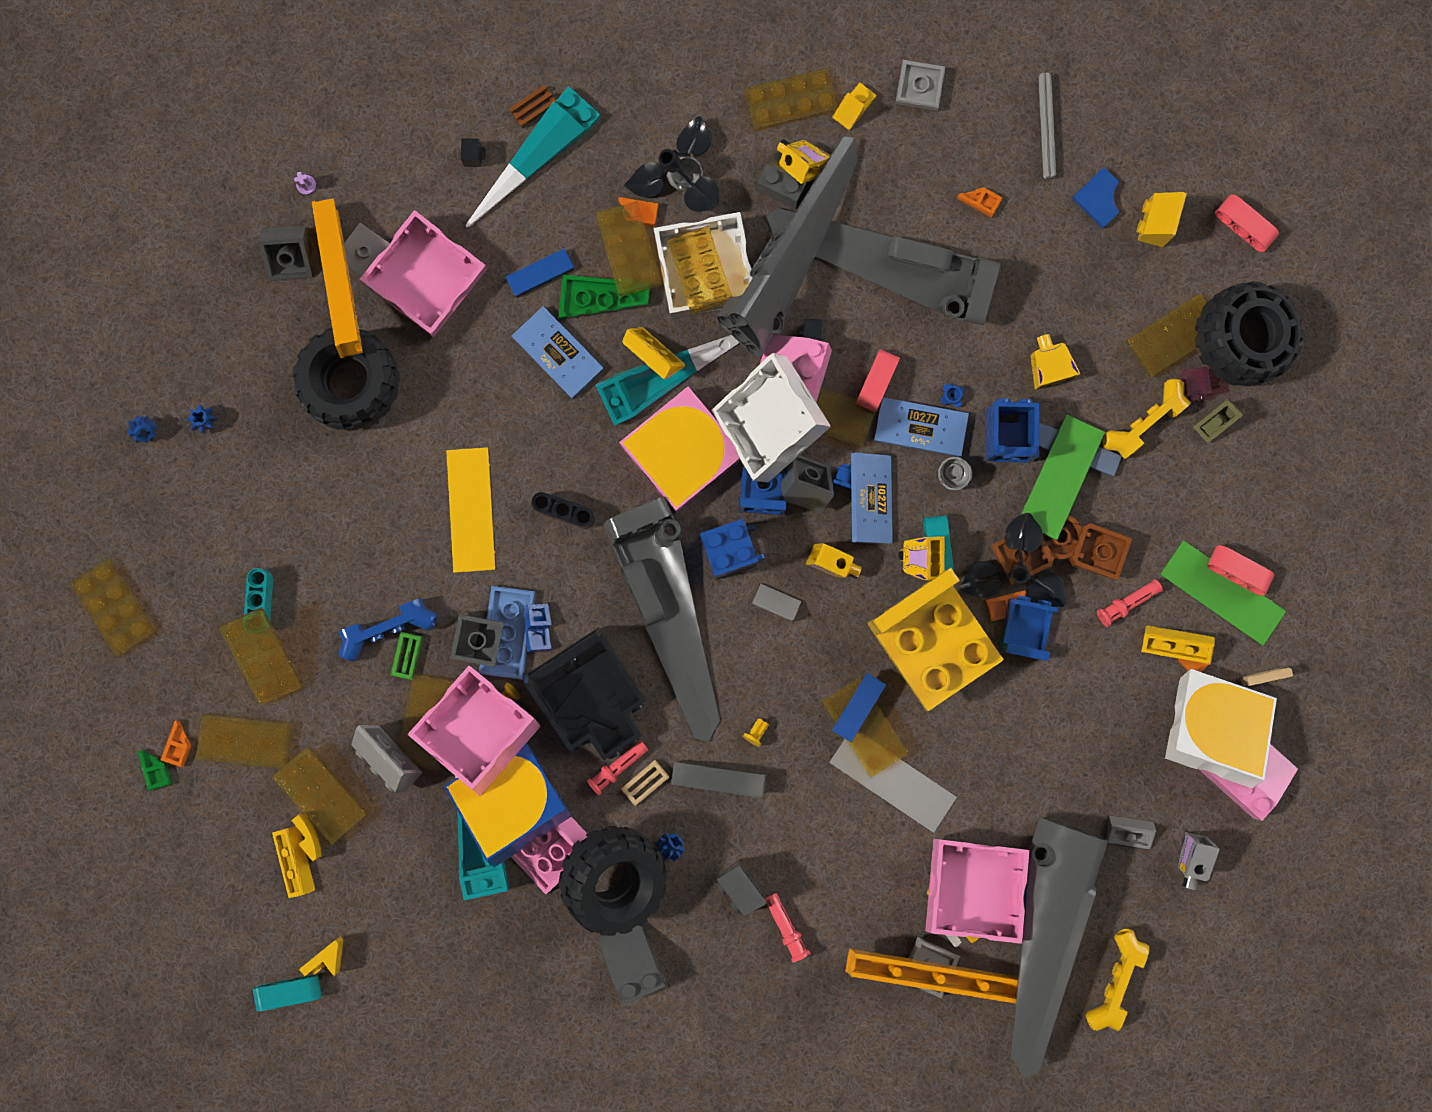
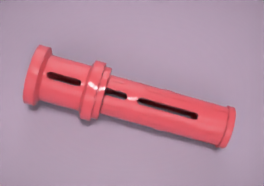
M1154 579L1121 600H1113V604L1105 609H1098L1097 615L1103 625L1109 627L1118 618L1126 617L1128 611L1162 592V586Z
M639 740L608 767L603 766L601 768L602 771L592 779H587V783L599 796L605 787L610 783L614 784L617 780L616 777L643 754L648 752L649 749Z
M777 892L766 897V904L781 931L783 944L787 945L792 955V962L794 963L807 957L811 953L809 950H806L800 938L802 936L801 933L793 927Z

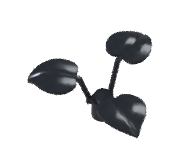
M696 117L680 133L676 144L679 152L676 150L672 151L671 149L663 150L658 157L660 165L653 162L641 165L625 183V186L637 196L643 198L655 197L664 189L662 178L666 176V169L670 173L678 172L692 186L687 189L684 195L685 204L690 210L705 212L716 208L720 194L715 181L708 176H701L694 183L680 169L681 160L678 157H687L690 154L700 156L709 149L712 141L711 133L702 117Z
M1031 513L1017 516L1006 528L1004 538L1007 547L1019 549L1018 563L1011 566L1010 573H996V568L992 563L979 561L970 566L961 584V590L967 594L977 597H989L998 593L1002 587L998 577L1012 578L1018 584L1033 581L1028 587V596L1031 598L1032 603L1038 604V600L1052 602L1051 607H1064L1066 605V590L1061 578L1056 573L1044 570L1039 573L1036 579L1030 576L1027 566L1023 564V550L1027 552L1034 551L1043 541L1042 529Z

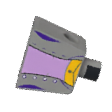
M1185 832L1178 868L1185 875L1182 886L1188 889L1196 890L1198 880L1208 881L1220 848L1208 837Z

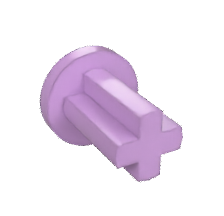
M297 172L298 177L294 178L297 190L304 195L314 192L316 188L314 178Z

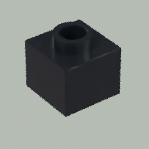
M461 138V161L463 166L481 167V161L485 160L486 156L485 147L481 145L479 139Z
M804 319L803 325H799V337L822 341V319Z

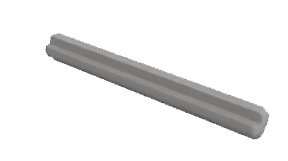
M1041 73L1038 78L1044 179H1053L1056 176L1052 80L1050 73Z

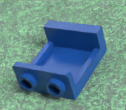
M1018 595L1017 599L1009 598L998 651L1048 661L1050 652L1045 651L1052 614L1053 612H1058V608L1051 607L1052 602L1038 600V604L1030 602L1031 598Z

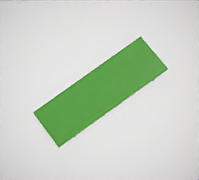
M1066 415L1021 513H1031L1040 525L1043 534L1055 540L1059 537L1105 434L1104 431L1069 415Z
M1183 540L1160 575L1263 646L1286 611L1265 596L1255 594L1210 570L1207 567L1210 558Z

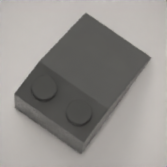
M636 926L632 928V932L626 934L616 932L615 936L601 935L597 937L613 984L623 1006L665 987L666 984L642 926Z

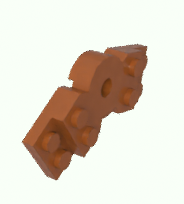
M1068 515L1061 530V533L1064 535L1063 543H1059L1057 540L1043 534V541L1036 550L1031 552L1023 550L1022 553L1023 564L1027 566L1030 576L1051 567L1054 560L1068 558L1072 567L1117 581L1132 538L1091 523L1080 527L1079 522ZM1004 538L990 546L1003 573H1010L1011 566L1018 563L1019 549L1008 548ZM1006 577L1009 585L1016 583L1012 580V578L1008 579Z

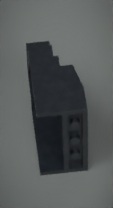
M599 627L524 675V685L569 751L574 748L575 750L582 748L587 743L586 740L589 739L604 761L607 758H615L620 754L622 748L625 746L631 747L639 741V737H641L640 730L628 713L640 710L646 700Z

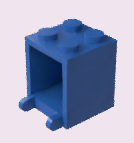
M1002 398L997 399V402H993L986 409V462L1030 463L1039 457V403H1032L1033 400L1020 399L1019 402H1010V399ZM999 414L1019 415V423L999 422Z
M740 519L700 533L715 580L757 566L758 560L766 558L764 553L757 556L755 554L748 531L756 529L754 524L746 527L744 519Z

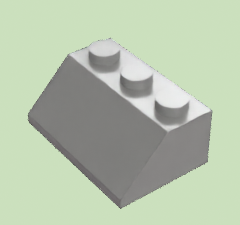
M359 725L356 728L351 744L356 750V755L368 762L371 766L370 770L385 781V786L390 791L395 793L405 792L423 773L379 725Z

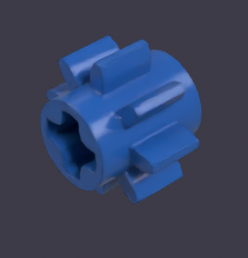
M198 405V409H190V418L186 420L192 422V430L196 431L199 428V431L205 434L206 429H214L213 421H216L217 418L211 415L213 413L211 408L205 410L204 406ZM201 416H202V418L204 419V421H203L202 423H201V420L199 419Z
M136 415V418L128 421L130 428L127 432L129 437H134L136 443L139 441L148 443L152 437H156L153 431L157 429L156 424L150 421L148 415L146 417Z
M666 832L655 844L658 846L657 849L665 861L672 859L675 862L685 851L682 848L683 841L681 837L675 833L669 836Z

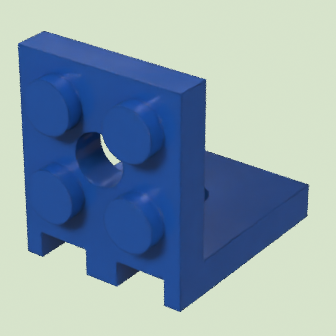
M743 464L739 513L749 512L783 516L786 511V501L782 500L781 481L785 468L770 480V486L767 489H761L758 487L757 481H753Z

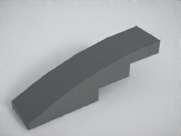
M674 762L671 784L764 798L767 775Z

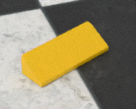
M643 327L627 329L622 341L623 344L663 379L669 378L684 368V362Z
M1146 626L1141 652L1211 664L1215 638Z
M293 826L272 832L288 898L315 891L307 855L299 845L303 841L299 829Z

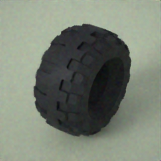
M1243 282L1222 290L1203 306L1200 313L1201 316L1197 318L1195 331H1198L1194 339L1195 347L1200 349L1201 355L1199 358L1201 362L1209 366V372L1217 379L1223 378V381L1233 386H1255L1274 380L1291 368L1290 365L1297 359L1300 353L1301 346H1299V343L1304 339V330L1300 328V322L1302 321L1300 312L1296 313L1293 307L1295 303L1290 297H1284L1282 290L1272 285L1267 286V284L1262 282ZM1244 314L1253 317L1263 330L1264 341L1259 353L1249 349L1240 336L1239 326Z
M333 328L325 329L324 333L320 335L315 334L308 340V345L304 349L301 348L297 355V364L293 366L292 376L294 377L295 384L293 387L302 407L320 423L337 430L354 431L366 426H372L377 423L376 421L379 418L386 416L391 410L390 406L398 396L400 375L396 365L397 362L386 345L376 336L365 330L359 329L363 353L340 358L335 346ZM347 361L361 363L367 371V380L362 391L349 399L335 397L330 391V377L333 371L340 364Z
M607 826L603 827L602 831L593 830L586 834L587 837L581 842L578 840L572 846L573 851L571 854L565 856L562 863L564 870L560 872L559 887L562 892L560 895L572 917L584 929L592 933L596 932L601 935L615 936L616 932L620 934L632 932V928L636 926L641 927L648 921L647 918L652 913H656L660 907V898L665 896L667 870L662 861L663 857L643 834L638 833L632 828L626 826L624 828ZM626 863L625 873L615 887L604 892H595L597 881L606 869L615 864Z

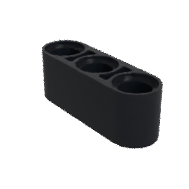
M544 492L536 493L532 498V507L540 514L583 529L590 528L594 524V514L587 507ZM546 498L548 499L547 507L539 509L537 507L538 500ZM562 505L569 507V512L565 516L558 515V509ZM584 512L589 513V521L584 524L580 523L578 520L579 515Z

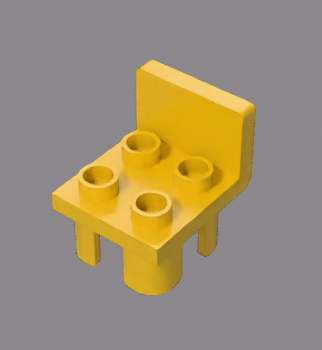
M952 568L943 571L937 578L925 583L917 591L893 607L885 610V613L878 618L868 622L871 631L926 711H930L1004 660L953 585L960 580Z

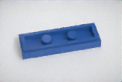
M562 249L506 276V279L517 298L574 270V266L565 249Z
M866 673L832 731L852 742L886 684Z

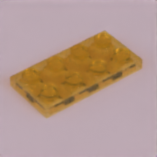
M827 68L744 88V95L754 132L836 112L838 109Z
M638 202L596 212V218L619 297L662 285Z
M709 227L667 239L691 315L723 305L726 300L732 297Z
M1201 294L1196 295L1125 341L1149 378L1196 348L1194 339L1198 331H1195L1197 318L1201 316V309L1206 304Z
M105 559L70 582L73 590L116 657L122 656L157 633L111 559Z
M262 607L219 626V630L259 705L302 688L303 684Z
M860 677L821 701L835 724L861 683ZM876 703L852 742L846 740L870 778L909 754Z
M309 746L272 777L331 844H334L368 814Z

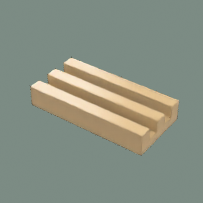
M1278 668L1242 676L1240 679L1242 686H1251L1292 677L1293 673L1291 668Z
M654 760L622 787L621 790L636 806L670 776ZM654 766L657 770L633 791L629 792L627 790ZM661 773L663 776L637 799L633 797Z

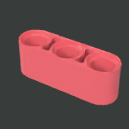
M1229 195L1215 212L1217 218L1235 233H1238L1241 238L1259 252H1265L1279 236V231L1275 226L1236 195Z
M882 349L879 350L855 404L876 413L900 357Z
M1221 545L1216 546L1207 564V567L1215 573L1262 596L1266 595L1275 576L1269 569Z

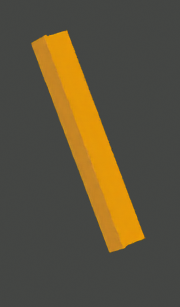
M334 198L317 202L312 201L335 346L340 358L363 353L338 209L336 210Z
M849 948L845 972L851 977L1016 1004L1018 976Z

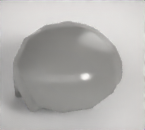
M691 156L679 157L681 160L680 169L695 183L703 174L700 163ZM667 171L670 184L677 190H687L692 187L678 172L670 173Z
M949 457L941 463L938 469V478L947 489L961 490L971 481L972 469L963 458Z

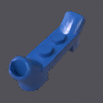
M422 598L400 605L399 609L402 615L366 630L363 629L362 624L349 626L339 631L343 643L338 654L341 658L354 662L358 660L366 641L377 642L384 638L383 634L391 631L392 634H396L405 630L404 626L407 624H412L429 631L433 629L437 621L436 612L426 609Z

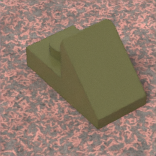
M1226 399L1216 405L1193 428L1209 443L1241 418L1243 414L1229 399Z

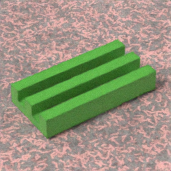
M400 632L391 676L414 680L423 636ZM406 637L409 638L407 644L401 673H399L397 671ZM415 639L417 641L408 675L406 674V671L409 663L413 641Z

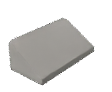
M760 584L752 602L753 605L792 622L801 601L763 584Z
M1109 816L1106 837L1108 843L1151 849L1156 834L1153 822Z

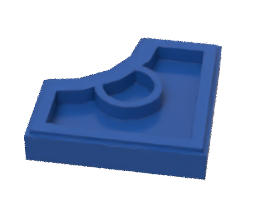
M1103 167L1072 198L1102 229L1119 213L1113 199L1114 190L1119 181Z

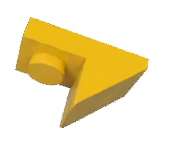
M859 83L851 94L849 92L846 94L832 118L850 131L876 99L877 95Z
M342 937L337 938L299 969L302 974L306 976L312 972L315 975L325 965L333 976L340 972L343 948Z

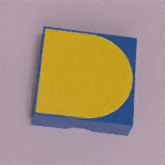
M528 743L521 748L481 796L477 795L459 778L444 786L484 859L493 867H496L522 850L533 839L548 833L572 817L557 790L547 779L542 765Z

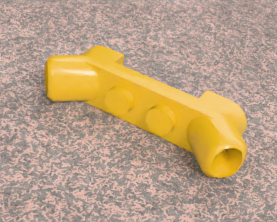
M1180 379L1167 380L1164 383L1163 403L1160 406L1156 403L1146 412L1149 415L1144 419L1139 417L1130 425L1132 429L1129 432L1108 430L1103 436V447L1106 450L1118 451L1124 459L1129 457L1144 444L1139 436L1166 413L1172 419L1191 404L1190 400L1184 395L1185 383Z
M1131 929L1120 930L1114 936L1122 955L1120 961L1116 962L1113 967L1112 975L1114 977L1111 984L1109 983L1105 988L1104 996L1106 999L1104 1004L1086 1012L1085 1016L1088 1024L1094 1031H1100L1106 1027L1116 1031L1121 1029L1127 1011L1120 1007L1134 966L1144 968L1148 958L1149 945L1139 942L1134 931Z

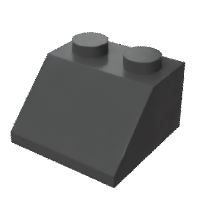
M775 152L767 162L757 182V192L796 209L809 182L801 184L784 170L779 164L782 155Z
M307 226L262 229L258 243L269 280L313 277L311 241Z
M801 455L797 456L785 468L781 481L782 500L822 513L834 496L830 466Z
M459 613L450 659L495 667L504 623Z
M739 860L717 876L718 883L716 886L723 895L727 893L732 899L730 905L737 914L741 912L746 916L767 903L765 895Z

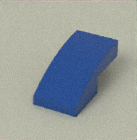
M548 604L526 605L525 632L528 653L548 652L551 650L548 627L551 626Z

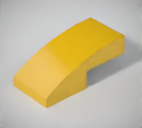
M305 813L297 815L291 821L305 837L299 845L312 861L318 860L322 857L317 833Z

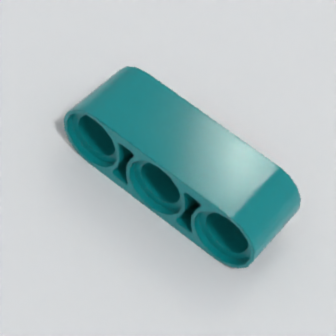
M947 516L923 517L924 537L945 536L944 571L950 568L954 571Z
M254 568L247 575L243 624L245 629L251 633H264L270 625L273 576L268 570ZM262 573L264 581L259 585L256 579ZM260 595L263 601L257 607L255 605V598ZM258 617L261 624L259 628L255 629L253 621Z
M318 974L268 983L266 985L263 984L252 988L257 1012L322 998Z

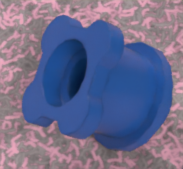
M842 464V467L837 466L838 472L836 479L832 481L833 485L851 490V465Z

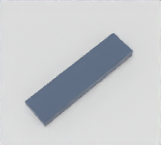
M1039 423V448L1050 452L1059 430ZM1098 447L1089 468L1113 477L1122 456Z

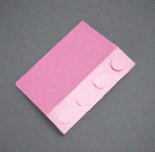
M774 335L762 356L760 364L771 353L787 356L816 402L832 353L829 343L804 337Z
M1270 744L1265 780L1253 788L1223 779L1212 772L1199 770L1253 819L1263 821L1279 802L1298 768Z
M570 817L548 833L530 841L511 858L547 894L559 883L560 872L564 870L562 863L565 856L571 854L573 851L572 846L578 840L580 842L587 837V833Z

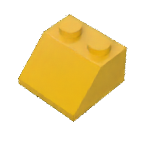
M1154 193L1149 200L1146 199L1142 208V212L1145 213L1144 218L1139 221L1136 233H1139L1138 241L1164 247L1176 235L1187 193Z

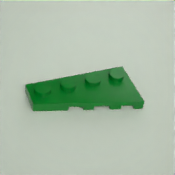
M563 275L559 320L648 306L650 282Z

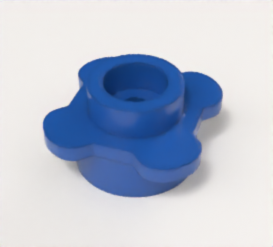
M945 384L943 386L944 394L940 399L943 405L951 404L955 408L960 407L964 388Z

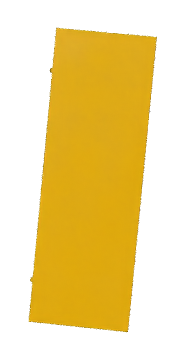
M488 447L446 450L453 573L495 570Z

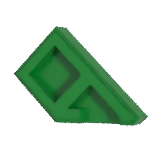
M144 750L137 751L148 791L172 784L166 762L161 761V759Z

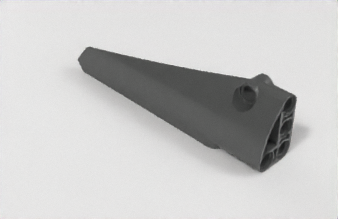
M841 137L789 224L777 230L769 240L750 272L752 280L744 293L726 300L716 316L717 321L754 356L761 357L774 335L783 330V320L804 281L858 162L855 139L852 137Z
M776 208L768 214L766 218L773 234L780 228L787 226L795 212ZM832 221L815 255L817 258L942 313L949 318L982 326L986 320L1000 269V262L980 257L973 258L954 253V251L901 237H891ZM952 301L956 302L959 306L956 314H951L947 309L948 304Z
M661 497L608 519L603 526L620 562L624 581L694 739L709 742L720 722L681 546L679 536L681 528L678 522L675 521L665 497ZM664 527H671L674 530V536H667L664 533Z
M1039 816L1033 839L1026 847V850H1029L1028 878L1010 1052L1011 1058L1025 1078L1040 1071L1095 899L1096 887L1094 885L1108 844V840L1097 834ZM1043 847L1042 855L1035 857L1036 849Z

